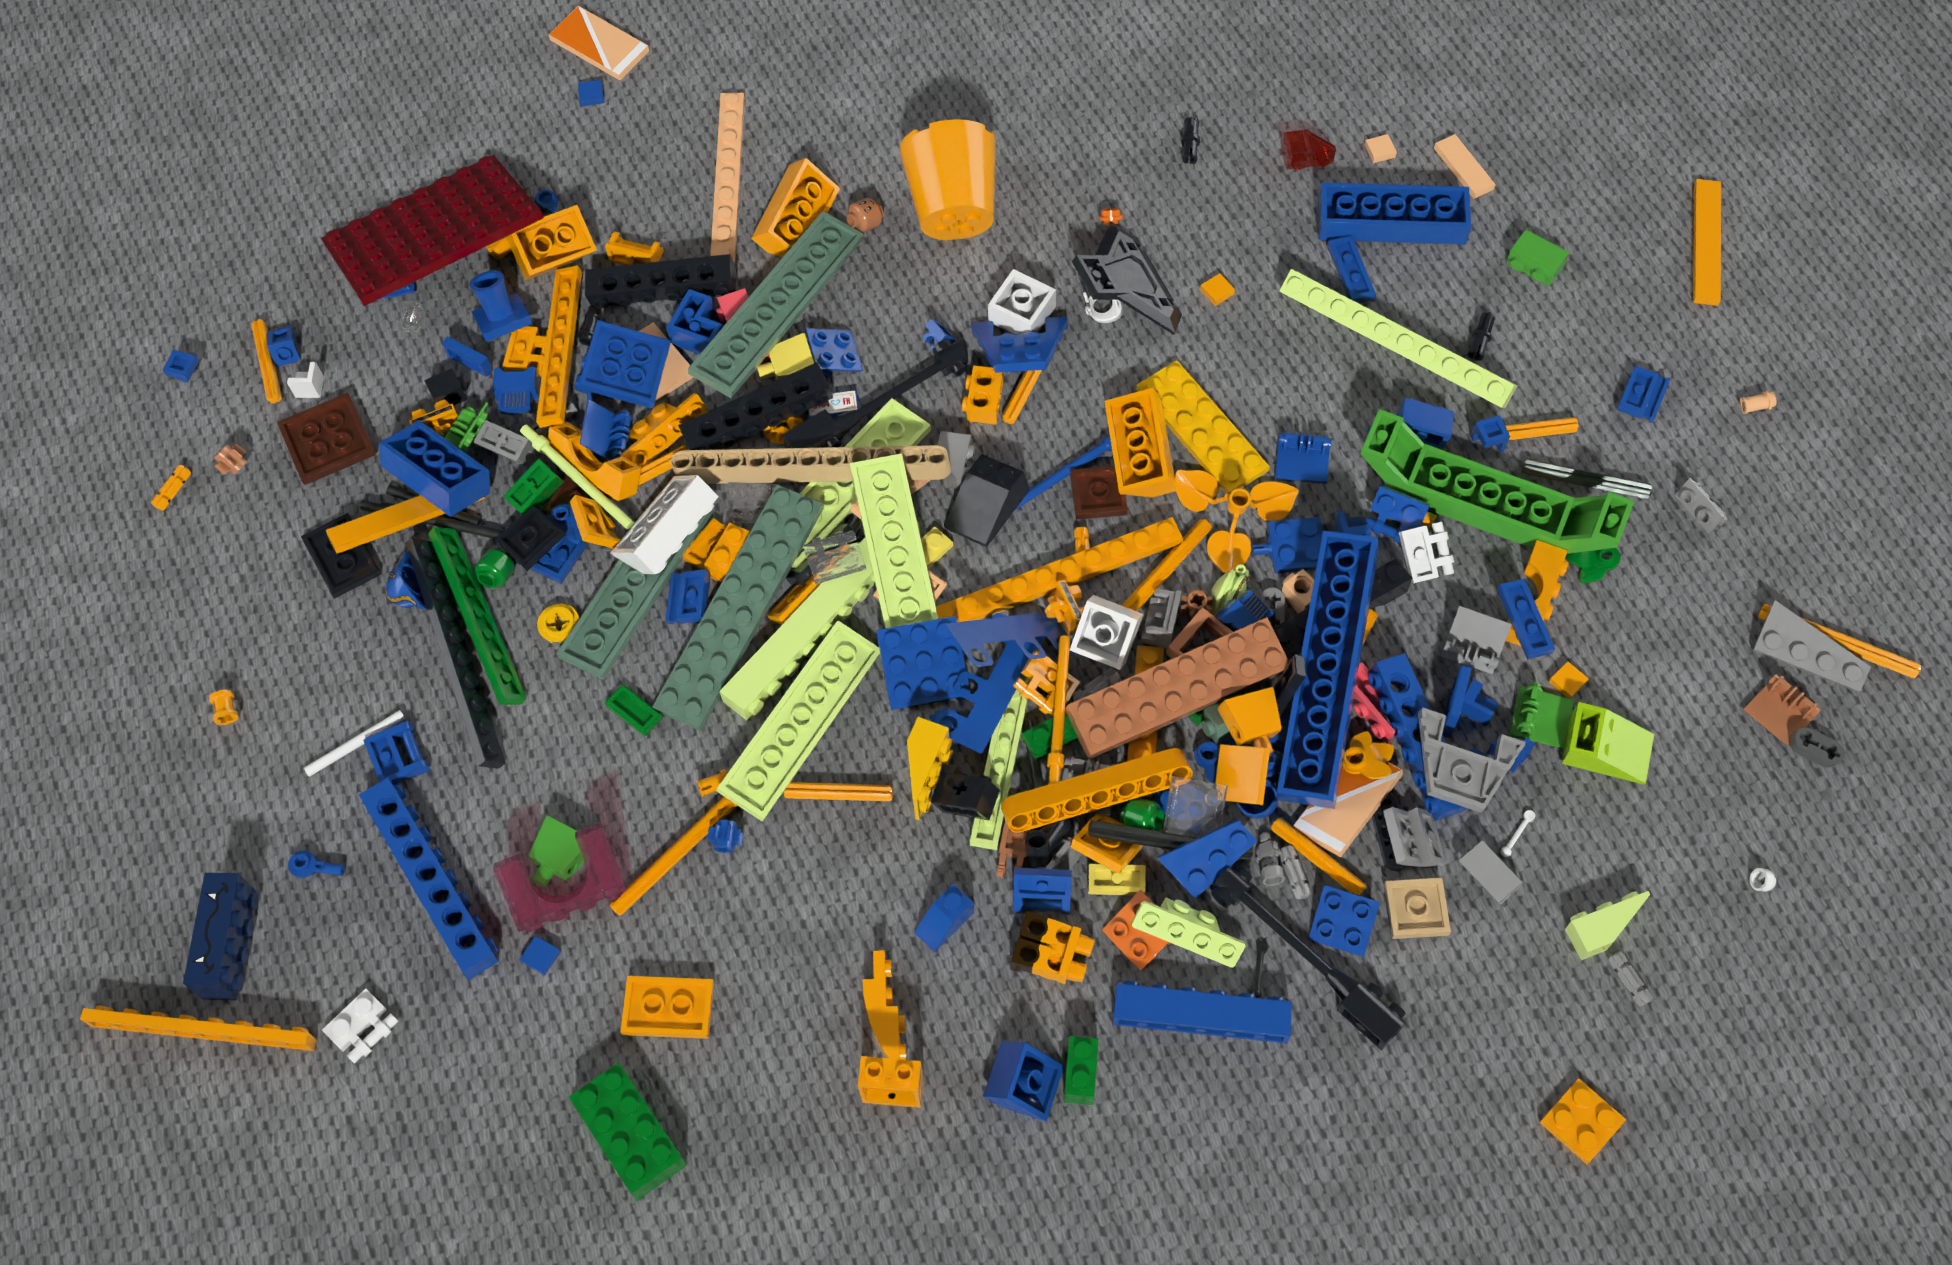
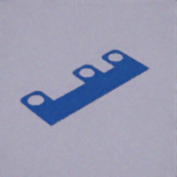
M1045 612L945 624L971 663L977 667L993 664L992 658L982 644L1015 640L1028 658L1040 659L1045 658L1046 653L1035 637L1047 635L1059 652L1056 639L1060 638V636H1068L1057 619L1048 618ZM1031 642L1035 644L1039 649V654L1033 655L1025 649L1024 643ZM972 649L980 650L985 655L986 661H976L971 656L970 651Z
M995 613L992 618L1005 617L1006 615ZM1039 636L1035 638L1038 641V643L1041 644L1045 636ZM1015 640L1002 641L1007 643L988 681L967 671L960 674L953 687V692L975 703L969 716L966 718L949 709H943L934 721V723L940 724V720L943 717H954L957 721V728L949 732V738L981 754L1016 691V688L1013 687L1014 682L1018 678H1023L1024 675L1021 672L1029 660ZM1031 642L1024 643L1025 649L1031 654L1038 649ZM968 678L975 680L978 684L977 691L973 694L964 693L960 688L963 680Z

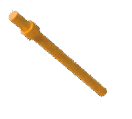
M1060 636L1052 744L1051 753L1048 754L1047 767L1050 768L1048 785L1060 781L1061 769L1064 767L1062 746L1070 651L1069 636Z

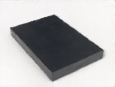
M349 513L301 536L334 599L382 575L366 544L338 554L335 552L326 530L352 521Z

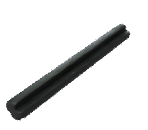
M1524 459L1521 468L1524 474L1645 499L1650 498L1653 486L1649 483L1532 459Z

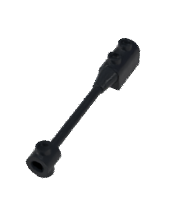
M948 339L940 341L933 349L935 363L857 410L831 417L827 410L824 409L784 433V447H840L842 444L840 440L843 439L844 435L859 423L863 417L885 405L891 398H897L940 371L945 376L951 373L956 377L961 376L967 370L966 364H968V357L964 349L958 342L951 344Z
M1232 866L1228 867L1213 884L1214 889L1211 891L1213 898L1224 908H1228L1231 904L1236 906L1243 902L1321 972L1330 986L1343 1000L1337 1011L1382 1051L1406 1024V1021L1402 1019L1406 1015L1405 1011L1394 1002L1390 1006L1380 999L1383 992L1374 983L1370 982L1365 986L1362 982L1360 983L1338 969L1332 968L1249 893L1253 885L1250 883L1252 875L1248 870L1241 866L1237 870Z

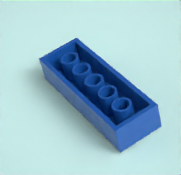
M1321 182L1318 197L1319 240H1333L1352 235L1354 241L1464 245L1467 243L1471 230L1469 187Z

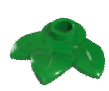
M1617 548L1569 553L1565 559L1569 563L1582 568L1579 575L1580 583H1593L1603 579L1607 571L1615 569L1620 563L1621 555ZM1603 555H1611V556H1612V557L1609 558V559H1603V558H1602Z

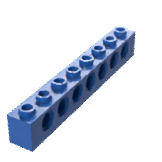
M386 778L360 793V799L466 978L470 980L499 962L494 954L499 951L490 936L485 939L481 933V930L485 928L477 914L471 916L467 908L472 905L465 893L462 891L458 894L454 886L459 884L450 869L446 872L441 864L446 862L438 848L432 850L428 842L433 839L425 826L418 827L415 821L420 818L412 805H405L403 799L407 798L400 784L393 785L390 779ZM397 807L394 813L387 815L391 808ZM404 829H410L406 835L399 836ZM423 850L419 857L412 858L416 851ZM436 872L432 879L425 880L427 874ZM449 894L445 901L438 902L441 895ZM462 916L458 924L451 925V921L455 917ZM476 938L472 946L464 947L467 940Z

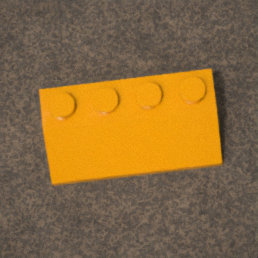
M807 158L790 164L751 239L767 253L784 257L821 212L828 213L840 188Z
M1149 388L1104 401L1119 493L1153 498L1176 492L1177 488L1162 401L1155 389Z

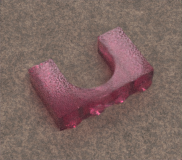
M602 822L575 832V838L587 870L580 886L568 894L549 895L539 890L530 877L521 853L494 863L495 876L518 932L523 930L532 932L539 929L542 923L552 919L554 922L563 920L572 911L591 909L596 905L595 902L605 898L608 901L620 897L623 891L627 890L625 880Z

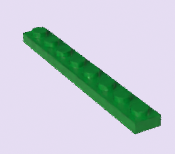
M433 527L429 532L430 539L499 705L523 704L527 697L456 529Z

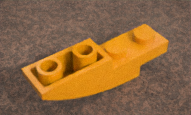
M885 950L873 951L874 979H862L868 1019L874 1037L885 1058L906 1060V1044H900V1033L906 1032L905 1015L899 1014L898 1006H888L893 1005L892 987L887 988V977H892V960H886Z

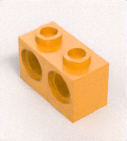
M973 365L972 375H967L966 390H969V394L963 397L962 411L966 412L967 421L997 424L1004 383L1003 372L995 373L992 367Z

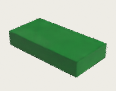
M624 684L604 702L608 709L644 737L663 719L662 714Z

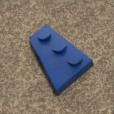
M1235 819L1207 832L1204 836L1191 842L1187 841L1179 845L1178 848L1159 854L1156 857L1196 899L1228 867L1250 849L1257 840L1239 820Z

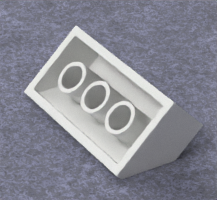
M698 475L674 476L611 551V554L643 574H657L661 572L667 565V559L682 547V541L685 537L697 529L698 521L713 509V503L719 496Z

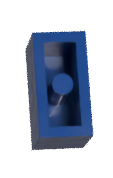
M1405 398L1397 410L1396 415L1404 418L1403 422L1424 444L1443 450L1452 435L1454 411Z

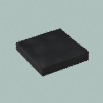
M532 505L495 541L528 571L566 535L536 506Z

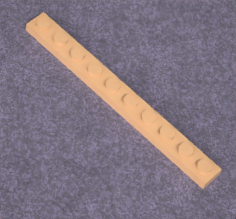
M721 93L711 256L730 254L736 266L745 96L744 93Z

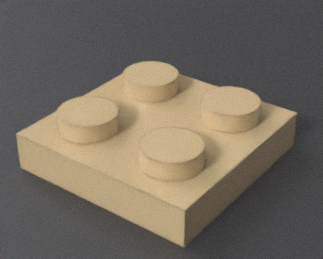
M1442 878L1385 881L1384 889L1392 939L1450 935L1451 928Z

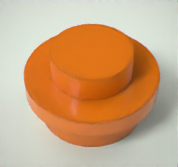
M1120 208L1101 209V215H1099V220L1104 221V225H1108L1110 221L1116 225L1118 220L1123 219V214H1120Z

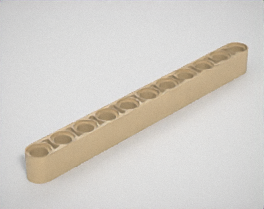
M938 445L683 450L674 453L670 459L675 476L698 475L706 484L853 481L850 463L901 453L907 480H940L948 477L951 473L948 452L946 448Z

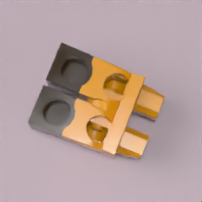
M1027 911L1011 959L1010 970L1017 972L1025 971L1066 984L1067 980L1083 982L1087 965L1073 961L1074 954L1077 953L1090 957L1095 940L1080 934L1081 928L1071 927L1065 923Z

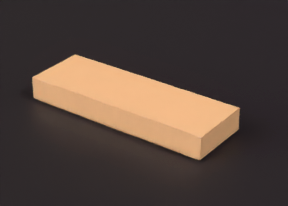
M1456 134L1435 143V151L1464 187H1469V194L1473 199L1494 190L1496 184Z

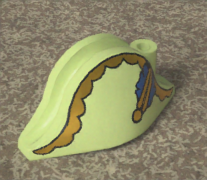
M1237 565L1235 570L1232 569L1225 573L1213 585L1210 592V597L1213 600L1210 606L1213 608L1212 615L1214 617L1229 600L1239 599L1245 591L1250 590L1249 570L1244 565Z

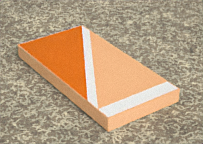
M577 6L549 34L552 42L618 80H621L649 52L648 45L580 6Z
M1354 760V761H1352L1351 763L1357 764V763H1360V762L1357 761V760ZM1388 762L1387 765L1392 770L1391 775L1382 779H1370L1362 773L1350 774L1342 767L1335 809L1309 805L1293 827L1309 840L1341 858L1402 777L1403 770Z

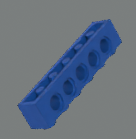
M1406 654L1376 662L1368 671L1369 683L1376 690L1380 708L1386 713L1391 723L1390 725L1395 730L1394 737L1400 743L1404 761L1409 764L1413 772V781L1416 787L1422 792L1426 810L1429 814H1432L1434 821L1464 812L1467 809L1466 807L1427 795L1421 741L1415 739L1413 733L1421 738L1418 713L1422 707L1431 709ZM1391 684L1395 685L1398 688L1399 692L1395 691L1391 687ZM1402 709L1407 710L1410 716L1405 715ZM1442 735L1441 742L1446 743Z

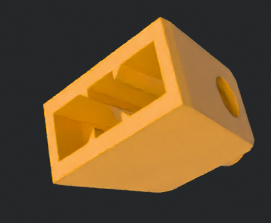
M1273 687L1226 699L1217 707L1238 746L1253 743L1254 747L1270 749V754L1274 752L1269 738L1274 737L1281 731V722Z

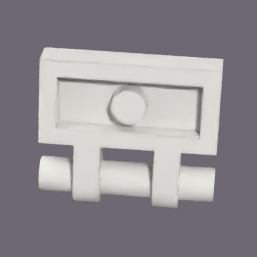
M1442 522L1432 524L1433 535H1429L1427 526L1399 532L1407 570L1412 577L1411 583L1439 577L1438 566H1442L1444 575L1454 573L1452 565L1454 558L1453 554L1450 555L1447 544L1449 539L1448 532L1444 531ZM1436 542L1439 558H1434L1431 543Z
M365 989L322 1031L343 1052L353 1044L355 1048L346 1056L355 1064L363 1055L366 1057L372 1052L370 1048L383 1036L386 1038L392 1032L390 1029L399 1021L391 1013L381 1021L379 1017L387 1009ZM373 1025L375 1029L361 1040L359 1036Z

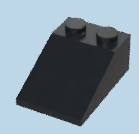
M981 454L967 472L944 524V528L987 547L1030 491L1024 471Z

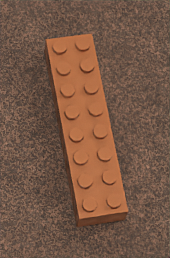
M1266 617L1067 705L1065 712L1087 759H1092L1199 712L1206 707L1282 675L1289 661Z

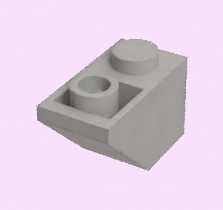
M940 431L937 445L946 448L951 465V473L946 478L959 491L970 469L967 467L968 462L974 460L975 446L971 445V435Z

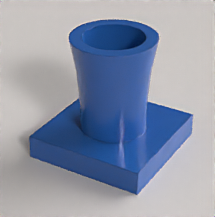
M496 270L486 271L471 280L470 288L482 306L471 312L486 342L533 324L518 293L508 296L502 272Z

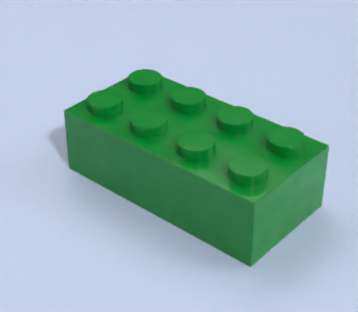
M619 1062L568 1097L636 1201L687 1166Z

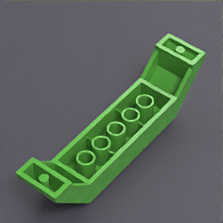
M1379 409L1360 454L1390 488L1430 504L1429 511L1532 549L1536 540L1568 550L1567 554L1618 547L1634 500L1609 491L1607 495L1580 498L1565 495L1424 444L1403 422V417Z

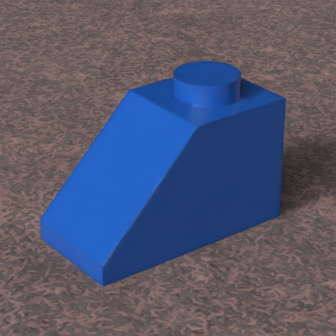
M952 884L932 904L914 934L935 952L974 914V902Z

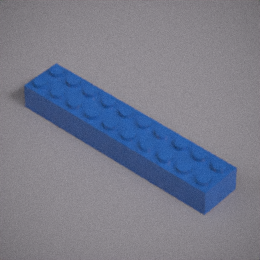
M1323 531L1301 656L1304 657L1306 677L1293 697L1277 788V795L1280 801L1335 809L1379 552L1378 537Z

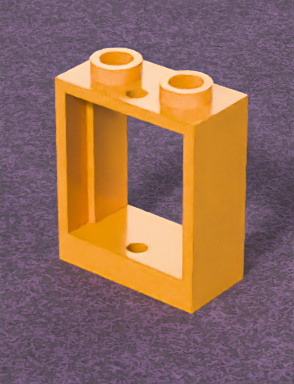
M861 1056L858 1089L862 1103L921 1108L924 1083L921 1061ZM890 1093L896 1095L894 1099L889 1098Z

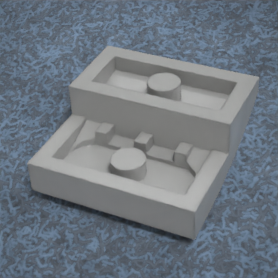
M1391 807L1383 811L1396 864L1417 867H1433L1446 864L1432 814L1421 808L1405 811Z

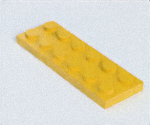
M1177 360L1136 385L1137 391L1149 388L1155 389L1162 401L1165 424L1205 471L1215 477L1218 486L1225 494H1231L1233 490L1243 488L1269 471L1270 466Z

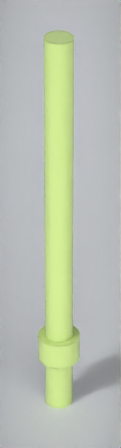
M527 424L522 426L520 432L532 442L534 449L540 454L544 453L627 530L634 525V521L550 446L551 442L543 435L539 436Z

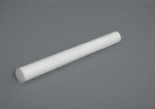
M400 710L307 765L304 767V770L309 777L365 744L363 739L397 725L405 720V717Z

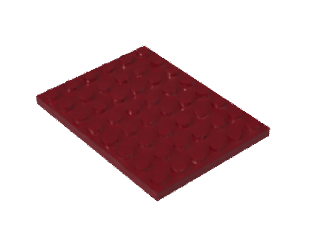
M492 155L481 158L477 163L469 167H462L448 177H441L432 185L418 188L413 194L405 198H397L392 204L384 208L374 209L369 215L361 219H354L340 229L331 230L326 236L321 237V240L363 306H366L544 217L539 207L499 160Z

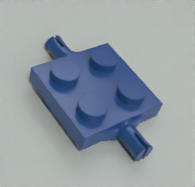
M1320 517L1269 521L1267 524L1268 542L1265 544H1252L1253 555L1269 554L1273 563L1274 573L1296 572L1302 569L1305 571L1316 570L1323 534Z

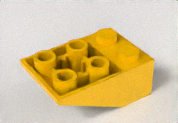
M917 717L907 739L915 819L920 820L922 813L929 811L931 792L937 785L943 765H948L953 755V750L950 749L952 739L949 738V728Z

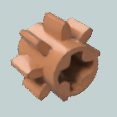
M225 444L213 457L218 461L214 467L223 474H227L230 471L235 475L247 462L243 458L246 451L238 444L233 445V447Z
M1191 588L1188 597L1183 595L1181 597V604L1183 606H1181L1180 613L1187 614L1189 622L1202 607L1212 614L1213 608L1210 605L1213 598L1207 597L1204 589L1194 591Z

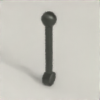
M1259 942L1256 946L1258 961L1254 989L1250 992L1256 998L1262 996L1260 990L1264 954L1268 950V945L1265 942Z

